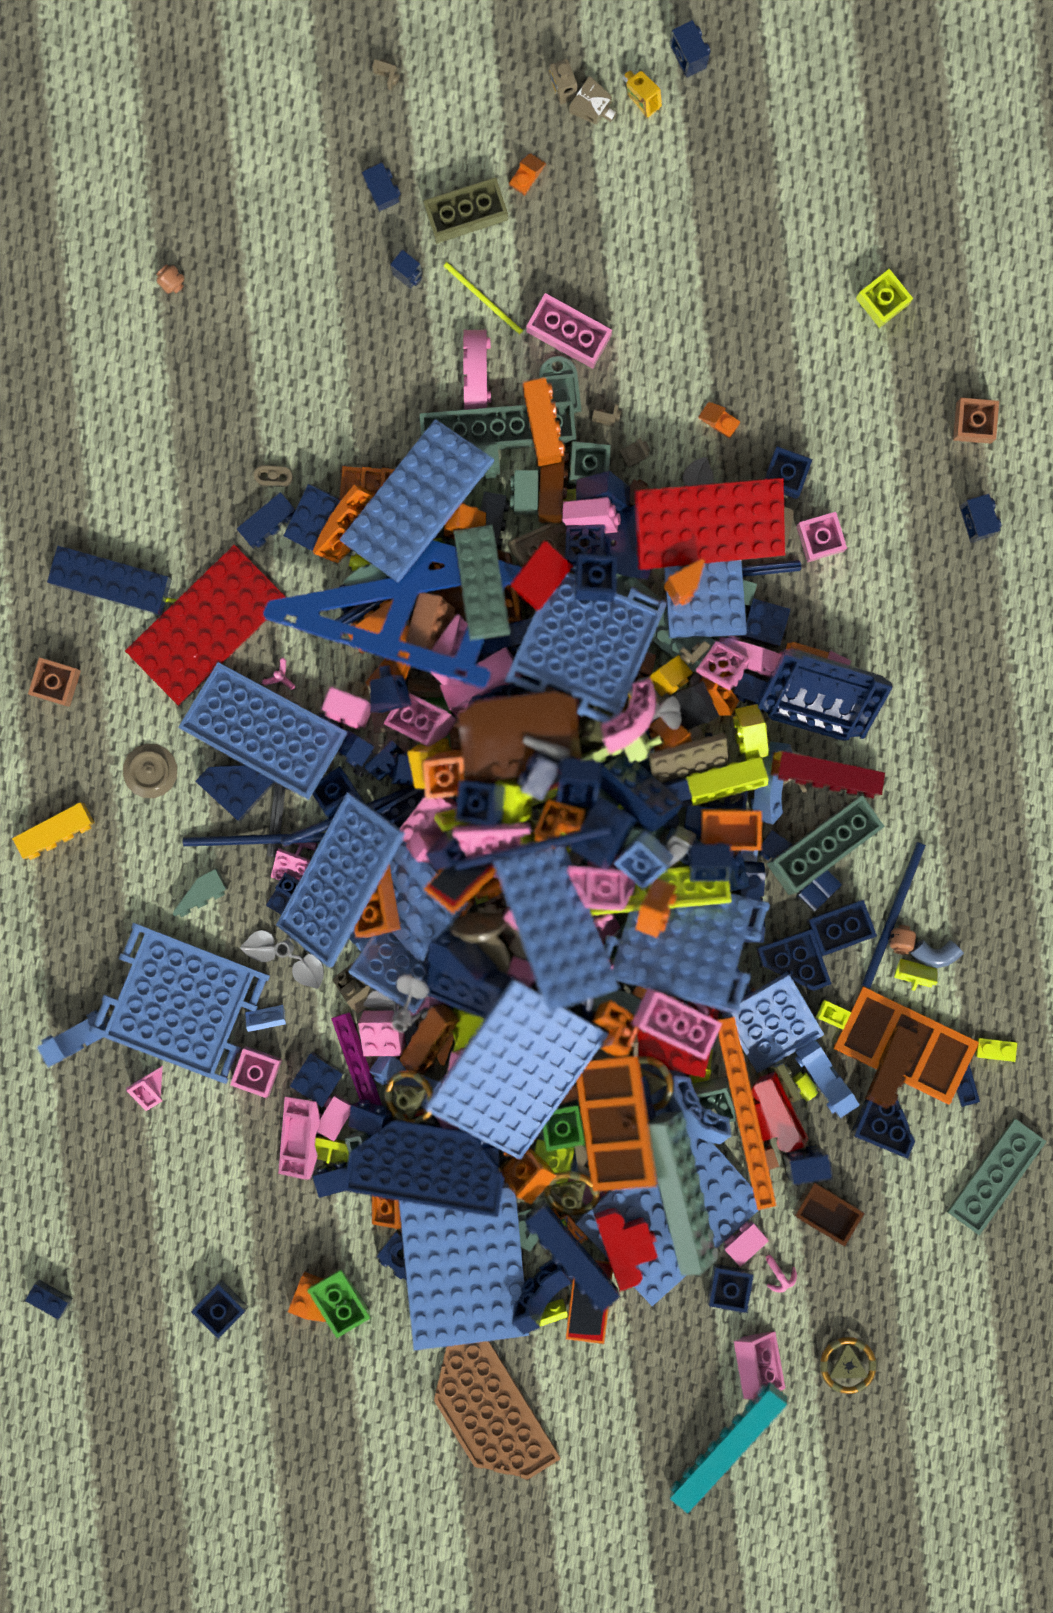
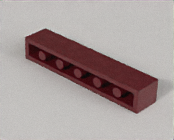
M785 751L773 753L770 774L777 776V780L780 781L792 779L795 780V784L806 785V783H811L814 788L826 786L829 787L830 791L840 792L845 790L848 795L860 793L863 794L864 798L874 799L875 796L882 795L885 772Z

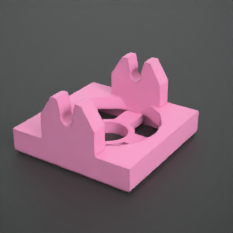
M716 641L697 667L696 673L730 690L733 685L737 686L738 680H741L750 658ZM718 654H726L725 657H715ZM732 657L736 660L738 668L731 665L730 659ZM725 660L729 665L726 668H721L717 663ZM712 663L716 667L713 673L709 669V664L712 665ZM730 671L733 673L732 676L727 678L719 677L721 672Z

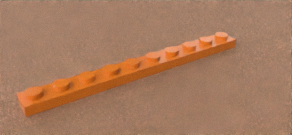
M735 1016L717 1019L715 1021L722 1024L718 1035L757 1210L775 1207L777 1205Z

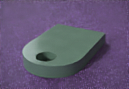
M556 356L549 358L541 366L539 379L546 378L547 383H551L553 392L551 402L573 401L574 413L581 412L578 375L575 365L565 357ZM559 361L562 363L563 368L561 371H554L552 364Z

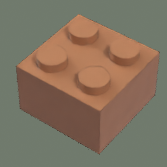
M960 398L956 402L953 441L988 444L994 442L997 436L999 401Z
M39 657L28 695L70 707L81 670Z

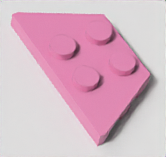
M529 824L453 827V834L459 840L460 846L465 850L467 857L518 846L521 843L522 836L530 832Z
M573 866L567 868L570 879L585 908L620 911L625 909L636 883L623 871Z

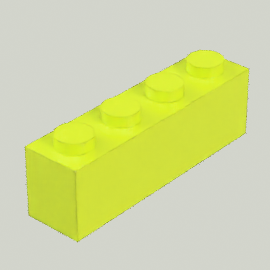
M752 757L745 762L730 763L727 767L712 768L708 772L694 773L686 777L693 806L768 786V776L761 757Z

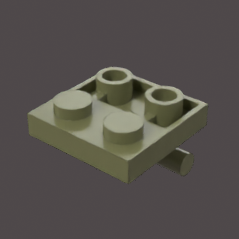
M774 1063L766 1068L769 1073L776 1071L791 1102H796L802 1098L800 1095L801 1090L798 1084L791 1079L792 1073L787 1065ZM764 1070L758 1072L757 1075L758 1077H761L766 1075V1073Z

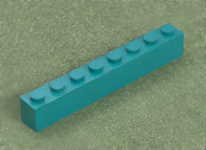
M771 1382L766 1387L763 1385L758 1390L756 1398L754 1400L750 1399L746 1403L745 1410L741 1414L737 1413L732 1419V1424L729 1427H724L719 1434L720 1437L716 1441H711L707 1451L704 1454L701 1453L696 1458L695 1464L684 1471L680 1481L676 1480L670 1487V1500L688 1514L788 1406V1396Z

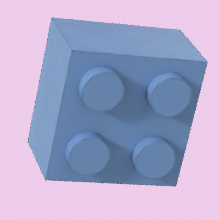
M644 830L621 851L614 864L644 890L669 867L674 855Z

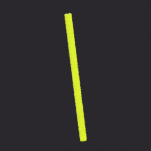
M448 262L444 264V267L512 329L519 335L523 332L516 323Z

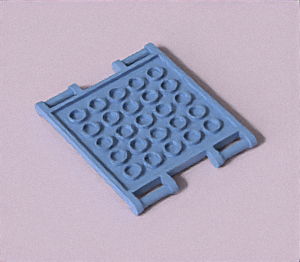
M573 563L571 564L573 566L571 571L575 572V564ZM568 572L541 610H536L505 683H513L533 693L544 691L546 685H549L583 700L577 714L582 716L584 714L606 723L620 715L665 610L667 601L663 599L660 601L641 593L635 587L631 588L628 597L616 593L613 602L575 600V575ZM633 598L657 607L658 611L634 601ZM515 672L541 682L540 686L514 676ZM587 704H593L614 714L611 718L588 708Z
M731 894V903L670 908L671 911L667 919L666 929L664 932L660 931L658 938L635 930L640 911L629 912L621 940L607 935L604 941L606 943L604 950L608 961L613 946L618 947L612 968L615 980L740 1014L742 1008L740 1004L750 975L735 972L744 939L761 940L762 935L760 932L770 904L765 901H756ZM753 908L758 909L753 931H747ZM737 980L739 982L733 1003H727L732 982Z
M133 923L131 926L132 932L125 949L118 958L132 964L118 1000L103 995L102 1005L93 1026H90L89 1032L227 1084L229 1079L227 1077L236 1054L241 1050V1047L228 1043V1038L241 1007L256 1012L257 1002L265 982L269 980L270 976ZM139 933H145L136 957H130ZM253 976L259 979L248 1003L244 1001ZM110 1004H112L115 1008L106 1030L100 1029ZM225 1048L230 1051L219 1075L215 1073V1070Z

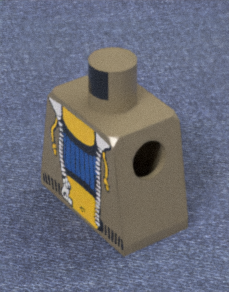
M563 59L549 65L547 71L560 105L572 101L578 93L577 82L568 59ZM568 88L571 89L569 92H564Z

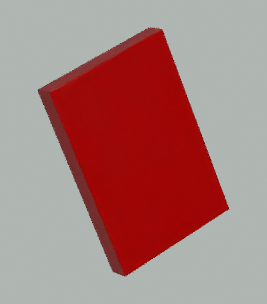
M542 541L510 583V586L539 611L573 566L549 543Z

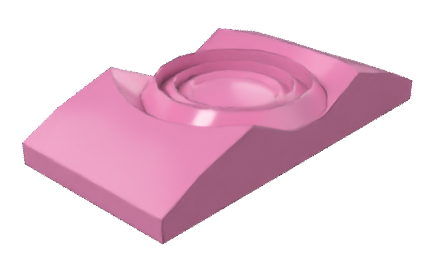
M285 1097L278 1174L305 1180L310 1179L317 1160L315 1136L320 1126L319 1111L315 1101Z

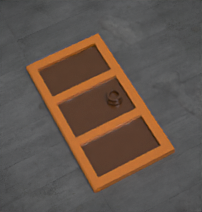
M862 987L851 1010L849 1019L833 1049L877 1070L894 1028L901 1026L920 1035L918 1040L920 1046L917 1052L912 1054L911 1059L913 1062L910 1069L905 1071L904 1077L906 1079L904 1083L950 1105L979 1042L868 988Z
M638 1056L590 1061L576 1080L592 1190L597 1192L658 1186Z

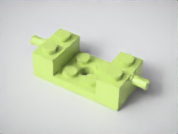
M644 731L634 742L618 751L609 753L607 746L604 745L581 754V760L594 759L598 762H603L608 755L612 754V756L623 752L624 749L630 762L635 759L638 762L647 757L652 747L662 743V739L658 735L649 740L646 731Z

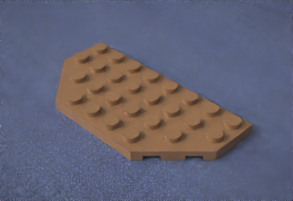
M490 1341L446 1346L434 1402L474 1467L486 1468L506 1475L520 1476V1478L528 1480L561 1459L559 1453Z

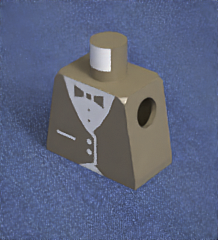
M590 76L569 105V113L595 125L598 124L602 117L612 122L617 114L616 111L609 107L612 102L611 95Z

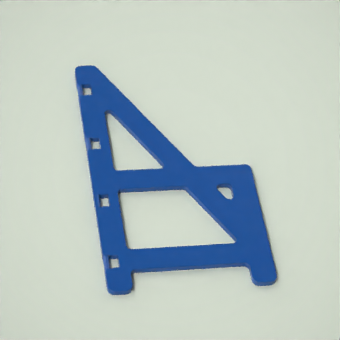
M434 540L429 543L399 583L389 578L271 600L267 603L263 612L265 619L284 624L338 643H344L351 647L451 679H457L479 688L486 687L491 676L489 669L475 664L485 638L470 640L468 627L455 657H449L400 641L401 634L419 593L462 585L457 548ZM498 560L502 589L504 591L505 586L510 585L522 567ZM431 562L445 565L443 569L432 571L428 569ZM393 599L380 633H373L319 615L321 611ZM287 615L296 617V622L294 623L291 621H287L285 619ZM343 633L353 635L352 641L341 638ZM399 652L410 653L409 659L398 656ZM456 670L466 671V677L455 674Z

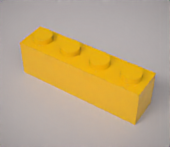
M80 802L12 839L21 857L33 860L40 856L39 852L45 849L50 851L56 848V843L62 840L67 842L73 839V834L79 831L84 833L90 830V825L95 822L85 803Z

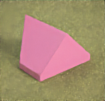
M163 1066L126 1088V1091L146 1111L162 1102Z

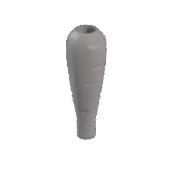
M528 736L524 737V744L533 747L558 762H561L562 758H568L570 755L569 750L562 746Z

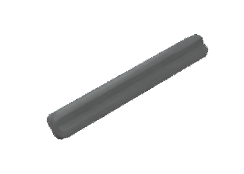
M277 782L274 785L269 834L281 833L286 787ZM268 844L267 856L276 857L279 844Z

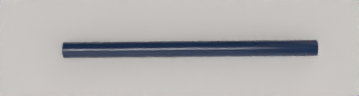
M414 785L366 803V805L373 810L380 809L416 788ZM334 817L281 837L280 841L283 847L327 830Z
M609 824L459 859L455 862L457 870L611 834Z
M326 832L317 833L295 843L321 842ZM289 834L183 837L182 843L184 847L282 844L280 838Z
M916 843L861 984L868 988H871L891 937V931L894 929L926 847L922 843Z

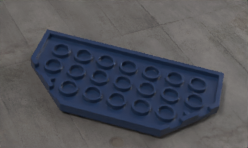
M395 1119L349 1153L344 1191L498 1217L505 1177L474 1135L462 1130Z

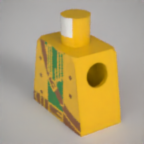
M630 70L624 74L623 80L627 85L628 96L647 118L662 107L661 90L645 73L639 71L635 75Z

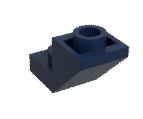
M285 872L266 906L282 915L299 880Z

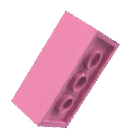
M505 647L476 664L490 671L489 682L484 688L467 683L464 685H440L449 709L456 716L457 712L467 708L472 697L478 694L482 696L492 692L491 689L503 684L509 685L505 683V680L515 659L511 652ZM515 672L514 675L519 678L523 676L526 677V675H523L519 672Z

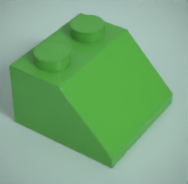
M580 1106L554 1111L543 1127L547 1152L585 1145Z

